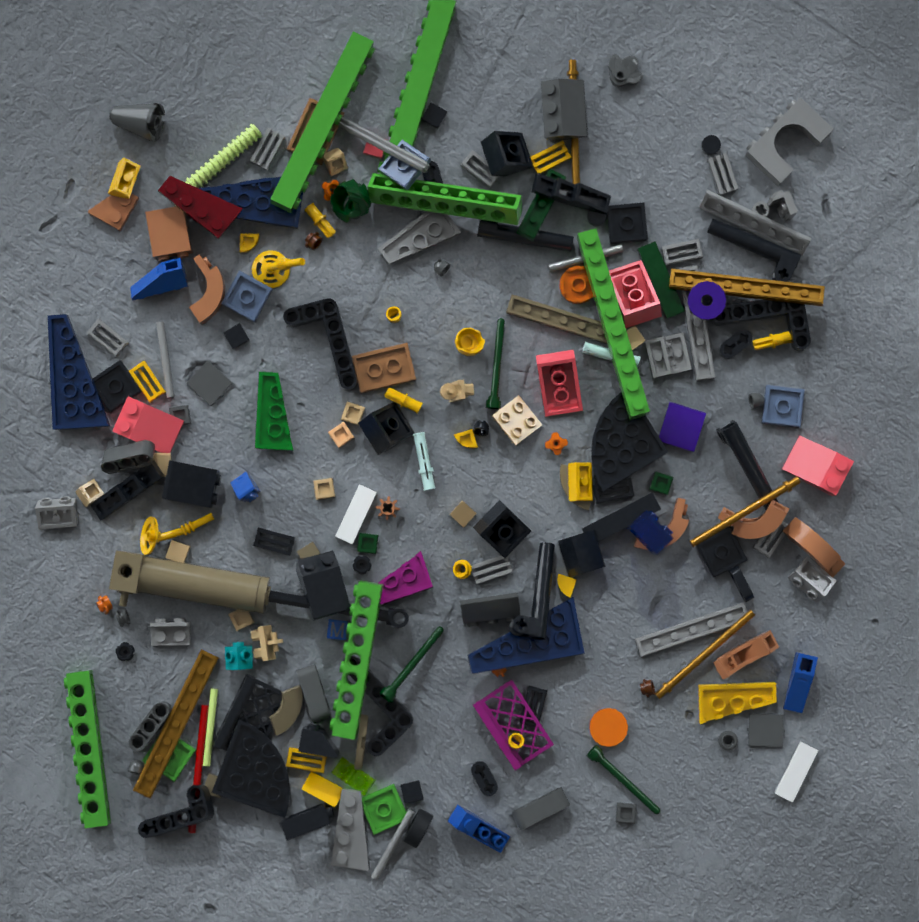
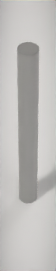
M622 244L603 249L605 257L623 252ZM582 256L550 264L548 267L549 271L553 272L584 262Z
M157 322L167 398H173L174 391L164 322Z
M408 809L371 877L373 879H379L415 814L414 811Z

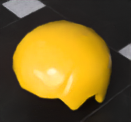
M463 328L456 334L455 346L459 353L465 356H475L482 351L485 339L482 338L480 331L473 328Z

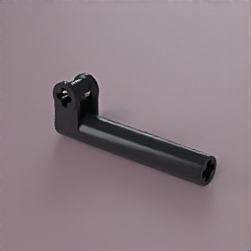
M712 219L707 233L776 262L777 265L772 274V280L788 282L801 257L799 253L716 219ZM780 273L784 274L783 279L780 278Z
M480 220L477 237L570 252L572 250L573 236L539 230L532 242L516 233L519 226L487 220Z
M731 420L730 424L721 429H716L721 441L731 447L758 498L760 499L772 492L737 422ZM771 501L763 505L765 510H767Z
M540 543L531 617L521 615L510 622L509 630L515 636L534 640H546L555 545L552 543ZM518 622H520V626H523L522 629H519V626L516 625Z

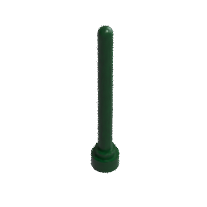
M503 318L497 320L491 395L488 396L485 407L496 410L501 409L498 391L505 325Z
M439 626L436 628L394 682L381 690L379 694L383 699L392 703L396 698V690L444 632L443 627Z
M595 745L586 756L591 761L599 762L654 814L660 813V808L603 756L602 749L598 745Z

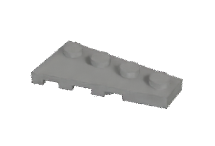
M426 211L379 247L378 251L390 265L461 234V231L447 214Z
M342 788L331 866L369 871L362 791Z

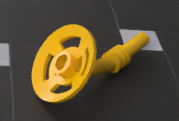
M265 251L260 253L253 261L252 275L254 279L271 288H277L288 279L290 268L304 265L305 259H289L277 251ZM267 255L277 256V259L272 257L265 259L264 257ZM258 262L262 264V274H260L259 276L257 275L256 271ZM281 270H285L283 276L279 274ZM264 279H266V280H275V279H276L277 282H274V283H266V282H264Z
M209 513L193 522L185 523V526L181 525V528L164 533L159 532L156 518L148 517L141 531V551L143 554L149 555L160 541L181 535L186 536L187 533L190 534L196 528L214 520L212 513Z

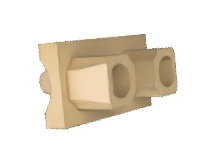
M457 380L444 384L440 389V394L442 398L449 400L450 403L458 402L474 395V385L464 384V380Z
M271 625L260 626L258 629L251 631V639L253 641L260 640L261 648L254 649V658L262 659V661L276 659L275 652L279 651L278 643H283V639H277V633H272Z

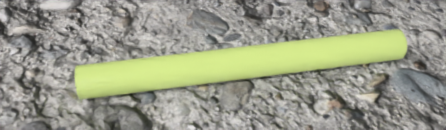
M213 688L210 689L203 766L211 765L218 689Z

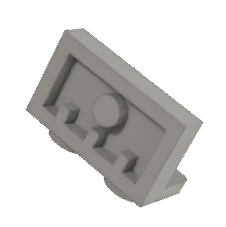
M780 190L775 192L767 202L769 207L776 204L779 205L777 211L779 216L783 217L785 221L792 219L798 212L790 191L784 192Z
M65 496L59 499L43 498L39 500L35 507L38 529L77 526L76 498Z
M808 556L802 560L796 570L788 577L794 586L800 588L809 599L816 603L824 598L836 583L833 577Z
M166 618L155 619L154 623H150L151 646L191 645V622H185V618H174V622H166Z

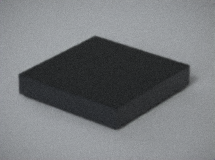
M644 202L609 206L607 222L610 244L648 241Z
M119 360L92 378L100 399L110 413L124 405L128 396L134 398L142 392L122 360Z
M731 527L723 529L697 545L713 578L748 560L736 536L731 534Z

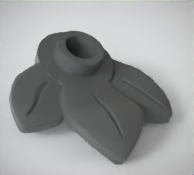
M617 54L611 56L608 68L611 71L610 80L614 86L634 85L641 81L643 75L636 71L638 67L637 57L627 56L622 60Z

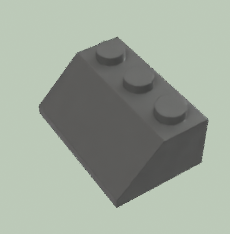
M554 79L541 81L545 139L555 142L588 137L584 80Z
M518 593L460 601L463 624L467 623V627L478 626L479 621L493 624L498 623V619L505 618L507 622L514 620L517 616H521Z

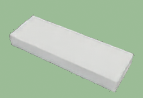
M359 484L335 537L350 544L354 543L377 492Z
M801 741L799 742L775 794L791 802L794 801L816 757L817 749Z

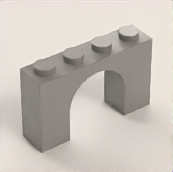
M802 98L797 102L793 100L786 107L788 111L784 115L780 113L773 120L775 124L771 128L767 126L759 134L761 138L757 142L753 140L746 147L748 151L745 156L777 187L794 169L776 152L774 146L776 134L783 129L794 128L800 130L818 146L834 130Z

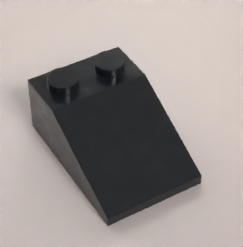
M333 550L296 560V573L313 620L350 610L351 607L341 570Z

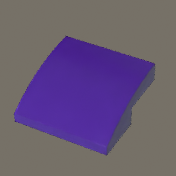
M669 401L659 438L663 443L694 452L706 413Z

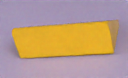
M126 158L121 159L117 165L108 194L129 199L141 166Z
M574 462L568 464L569 501H593L592 463Z
M313 771L310 772L301 788L303 791L333 807H336L341 798L342 787Z

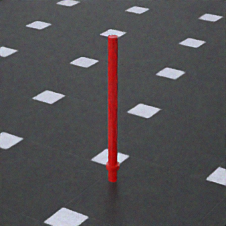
M201 705L193 785H201L209 705ZM197 789V790L195 791V796H196L198 799H199V796H200V790H199V789ZM196 825L189 826L188 833H196Z

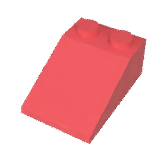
M642 260L609 271L625 328L662 317L659 299Z
M574 350L537 355L536 361L545 417L583 411Z
M128 396L112 432L135 442L142 440L151 441L155 444L156 451L171 453L184 420Z
M799 436L782 470L831 496H836L854 461Z

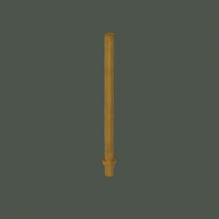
M569 60L567 76H569V79L577 80L579 71H577L576 60ZM579 138L571 139L573 184L580 183Z
M795 477L790 481H784L782 486L690 540V544L692 547L697 546L783 493L792 491L793 487L801 483L800 479Z
M749 610L667 683L664 682L662 684L663 687L655 695L661 699L666 693H671L674 686L742 628L755 614Z

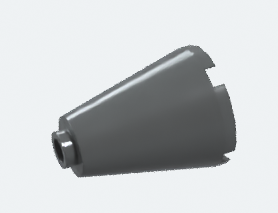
M158 103L119 105L111 109L109 118L113 125L155 142L163 132L165 122L161 121L162 115L165 116L164 107Z

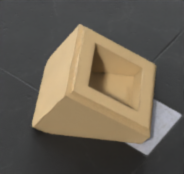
M339 148L324 154L323 160L331 176L348 169L344 153Z
M636 326L627 330L632 350L645 342L644 337Z
M154 453L153 460L164 474V477H166L169 460L172 461L171 453Z
M95 479L79 487L76 494L83 505L88 507L103 496L104 492Z
M462 500L449 515L464 528L476 513Z

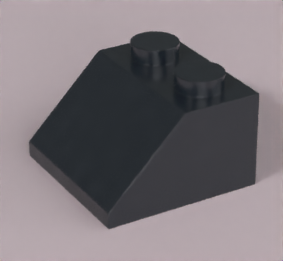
M494 131L481 141L491 176H509L533 167L521 132Z
M395 402L370 413L358 422L377 455L388 451L415 434Z
M500 500L473 527L504 558L531 532Z
M309 723V725L302 728L298 752L337 759L339 750L326 731L320 729V725Z

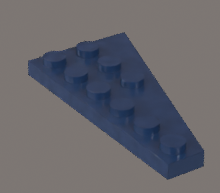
M269 177L236 184L199 188L243 208L236 219L298 229L303 192L299 197L301 199L297 210L293 209L292 213L270 202L281 177Z
M67 314L47 315L53 430L110 427L69 316Z
M574 597L549 610L546 640H534L515 636L509 632L468 654L471 674L585 654Z

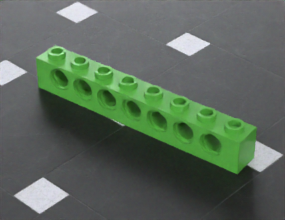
M376 173L372 174L368 184L369 198L371 203L513 225H518L522 214V197L516 194L416 180L407 191L386 175Z
M359 581L358 585L355 584L353 596H356L355 604L352 603L350 608V615H353L352 622L347 625L346 634H349L348 642L344 643L343 653L346 654L345 661H342L340 665V672L343 674L342 680H338L336 691L339 692V697L335 699L333 711H336L335 719L332 718L330 723V730H333L332 736L353 740L357 738L383 584ZM362 597L370 599L371 604L369 607H364L361 604ZM359 616L366 617V626L359 625ZM356 635L364 638L363 645L355 643L354 638ZM354 654L358 655L361 659L360 664H354L351 661V656ZM355 674L357 676V683H350L348 675ZM345 693H351L354 696V701L351 703L347 702L344 697ZM342 712L350 714V721L346 722L341 718Z
M93 671L67 673L64 678V687L68 689L69 697H66L67 708H70L71 716H69L68 720L70 728H73L71 744L72 747H75L76 752L73 755L74 766H77L78 769L76 784L80 785L78 802L79 805H82L83 810L80 813L81 824H84L85 828L108 826L111 824ZM77 686H81L84 689V694L81 697L75 692ZM80 705H83L86 708V714L84 716L78 713V707ZM82 724L89 728L87 735H83L80 732ZM84 744L90 745V754L83 752L82 747ZM86 763L92 764V773L85 771ZM89 782L96 786L94 793L89 792L87 789ZM91 802L97 803V812L90 810L89 805Z

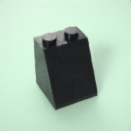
M169 460L162 499L212 508L217 503L218 494L215 491L216 486H220L222 475L216 469Z

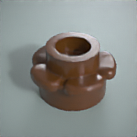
M318 232L310 233L306 237V248L316 250L321 245L322 238Z
M644 679L643 683L640 684L641 693L650 698V695H655L654 684L652 680Z

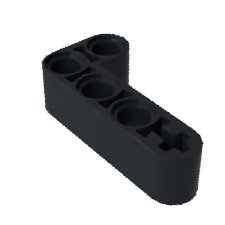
M205 785L190 786L187 790L189 807L142 821L138 826L139 835L144 838L156 837L211 820L214 816V808L208 788ZM197 789H199L201 792V796L199 799L195 796V791ZM202 807L206 811V815L204 818L200 815V810ZM184 813H186L188 816V820L186 823H184L182 820V816ZM166 819L170 821L169 828L165 827L164 822ZM150 826L157 827L156 829L149 830L148 832V828Z

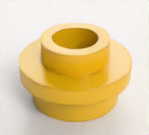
M458 560L453 566V573L459 579L468 578L472 572L471 564L467 560ZM462 566L466 569L464 573L461 572Z

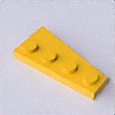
M775 682L698 685L699 724L713 719L724 718L727 715L738 714L748 709H756L777 703Z

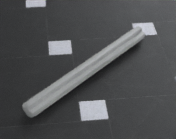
M346 118L341 119L338 125L341 129L423 173L427 172L429 164L426 161Z

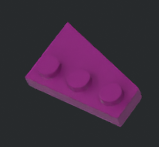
M421 551L408 562L406 561L392 574L390 573L378 582V584L384 585L380 606L433 588Z

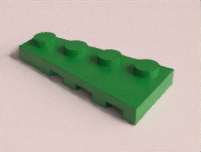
M259 372L255 449L293 451L279 374Z

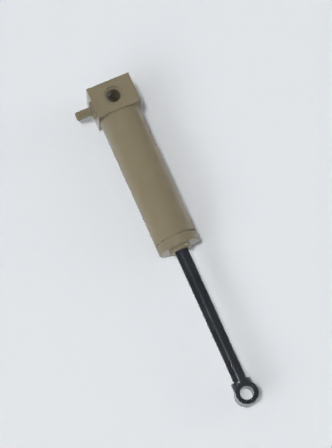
M116 550L109 589L121 592L119 606L122 607L127 606L129 594L145 593L250 612L256 611V613L264 614L266 605L268 606L269 602L309 609L305 596L271 591L270 577L148 557V555ZM128 567H130L132 570V574L130 577L126 575V569ZM389 608V611L379 609L378 621H384L386 625L402 628L408 623L409 615L403 609ZM349 610V611H346V612L338 613V614L353 616V615H350V610ZM396 613L404 615L405 620L403 623L397 624L394 621Z

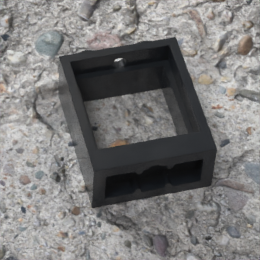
M324 802L287 816L280 821V824L288 841L331 824L335 814L332 806H328Z

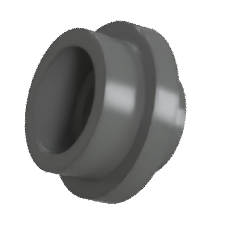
M724 731L720 734L718 742L724 750H732L737 746L738 738L732 731ZM726 737L731 738L729 744H726L724 741Z

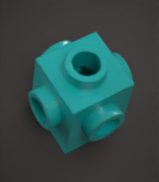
M233 642V646L225 647L226 670L253 669L252 645L244 646V642Z

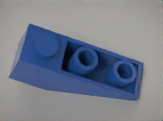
M181 258L161 262L130 287L132 301L188 287L187 276Z
M244 472L230 482L239 500L250 503L259 497L258 493L261 491L248 472Z
M795 652L783 709L799 713L803 712L814 678L818 657Z
M460 805L456 806L448 819V822L457 830L501 853L510 838L508 834Z

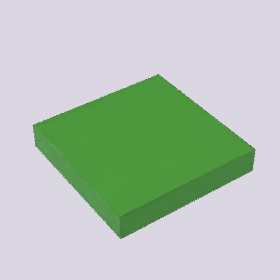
M179 739L163 775L175 782L196 749L182 739ZM156 741L142 760L143 762H147Z
M394 783L362 797L363 811L374 835L400 824L407 813Z

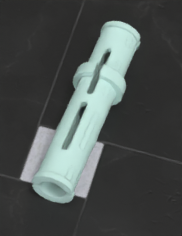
M585 341L582 354L612 361L609 348ZM634 355V359L638 368L641 356Z
M425 432L413 434L420 467L418 472L421 474L423 490L435 489L432 474L434 469L430 464Z

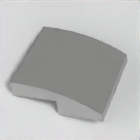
M684 332L645 341L653 378L693 370Z

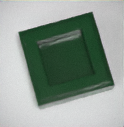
M655 471L649 490L668 495L673 477Z
M359 533L357 552L376 554L379 535Z

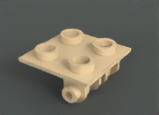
M519 395L492 415L494 421L499 424L501 430L505 432L504 434L510 438L511 443H514L515 446L542 426L541 422Z

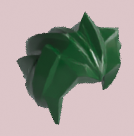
M352 179L347 182L343 181L337 185V188L333 189L330 205L335 215L347 223L351 219H358L360 216L367 214L371 207V200L365 184H358Z

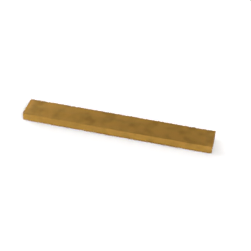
M671 269L669 289L691 291L698 283L709 281L719 285L727 296L823 306L825 286Z
M201 649L133 791L151 799L219 659L218 657Z

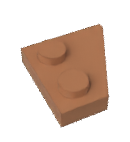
M132 193L129 199L110 195L91 208L88 213L121 231L139 197Z

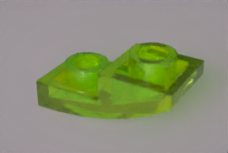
M342 757L331 773L355 790L362 791V795L365 796L376 779L362 769H354L355 764Z

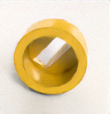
M392 306L387 309L386 317L390 322L397 323L400 321L402 313L398 307Z
M513 733L508 738V744L513 749H519L524 744V738L519 733ZM513 738L520 744H515L513 741H511V739Z

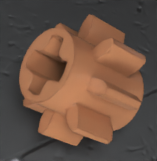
M390 496L387 497V501L380 499L381 506H376L377 509H381L378 516L380 517L384 514L386 515V520L389 519L390 515L396 518L394 512L395 510H400V508L395 507L397 500L391 502ZM384 504L393 505L391 507V513H389L388 511L385 513L383 512V510L385 509Z

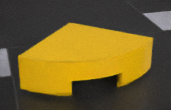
M240 233L239 252L246 253L252 250L258 243L259 234Z
M472 429L454 434L455 439L462 446L478 448Z
M558 573L557 583L559 589L564 595L571 598L577 579Z

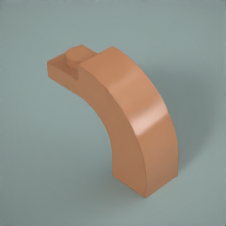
M199 254L193 259L206 278L207 289L204 296L189 308L199 323L203 325L219 311L225 295V284L219 268L215 266L210 270L209 268L212 265L206 257L202 258Z
M676 498L671 522L663 530L649 531L639 528L634 548L657 550L676 542L686 530L689 520L682 518V515L685 516L688 504H685L686 499Z
M772 500L765 513L753 519L743 517L729 527H735L731 534L745 539L764 537L781 525L789 508ZM724 507L718 519L722 522L735 513Z
M795 517L783 530L785 535L794 544L809 554L831 577H834L845 565L841 560V556L822 537Z
M771 630L726 652L713 663L723 680L749 663L771 654L779 648V645Z

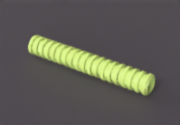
M250 124L249 129L246 128V131L241 132L240 136L237 135L236 140H231L232 143H228L226 148L223 147V151H218V155H214L213 159L210 158L208 163L205 162V166H201L199 171L196 170L195 174H191V178H186L187 181L185 183L196 188H203L204 183L207 184L208 180H212L213 176H217V172H222V168L225 169L227 164L230 165V161H235V157H239L240 153L243 154V150H248L249 145L252 146L254 141L257 142L258 138H262L261 132L254 124Z

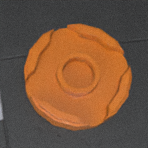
M574 266L563 273L559 288L562 296L567 301L573 304H583L594 297L584 266Z
M604 708L593 715L590 720L589 729L595 742L602 746L611 747L618 745L624 740L627 735L628 725L626 718L621 712L612 708Z

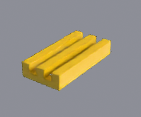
M561 141L530 158L536 173L542 174L572 157L564 141ZM560 147L562 148V150H560V151H558V152H556V153H554V154H552V155H550V156H548V157H546V158H544V159H542V160H540V161H538V162H535L536 159H538V158H540V157H542V156H544V155H546V154H548V153H550V152H552V151H554V150H556V149H558V148H560ZM563 153L566 155L565 157L541 169L538 168V166L560 156Z
M145 360L129 370V373L150 403L166 393ZM144 366L152 380L159 388V392L155 390L151 382L148 380V378L142 371L141 367ZM138 370V372L140 373V375L142 376V378L154 394L153 396L149 395V393L147 392V390L135 374V371Z
M289 747L286 767L324 773L327 757L298 752L299 748ZM292 752L323 758L322 760L299 757L292 755ZM291 759L320 764L321 768L291 763Z

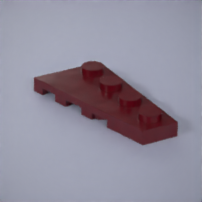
M169 176L158 189L160 194L218 239H220L243 210V208L172 176Z

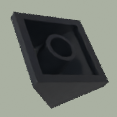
M595 530L558 541L569 577L606 567Z

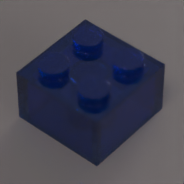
M645 510L627 528L653 555H657L674 539L671 536L673 532L666 525L661 526L658 523L659 518L653 511L648 512Z

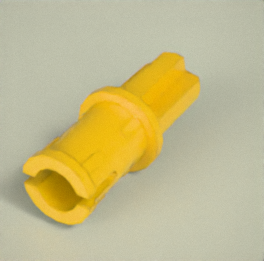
M311 203L304 209L314 221V226H318L327 238L332 237L336 233L335 229L327 221V216L323 215L314 203Z
M789 331L774 335L771 333L768 337L753 340L754 350L769 347L774 349L776 346L791 343V334Z
M388 388L385 393V398L399 404L401 408L403 406L417 414L423 404L409 397L407 393L405 395L393 388Z

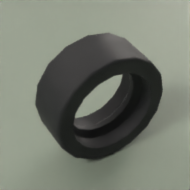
M419 809L406 832L403 842L417 848L433 819V815L423 809Z

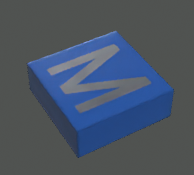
M329 619L327 638L346 640L348 621Z

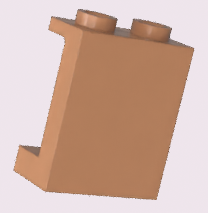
M177 206L145 212L154 259L163 262L170 260V257L186 258L189 257L188 254L193 253L190 245L186 213Z

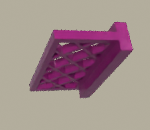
M512 679L473 704L515 771L554 745ZM510 685L515 691L514 699L502 697L503 690ZM501 691L500 697L495 696L497 693ZM491 697L499 699L497 710L490 709L485 701ZM501 700L513 702L511 713L499 710ZM515 702L525 706L524 716L513 713ZM499 713L510 715L508 726L498 723ZM512 716L523 718L521 729L510 727ZM525 719L534 720L536 723L535 732L523 730ZM509 729L520 731L521 735L523 732L534 734L532 745L523 744V746L531 748L530 755L523 760L518 754L519 749H513L508 744ZM536 735L545 737L548 744L542 748L534 746ZM533 748H534V749H539V750H537L536 752H534V753L532 754Z

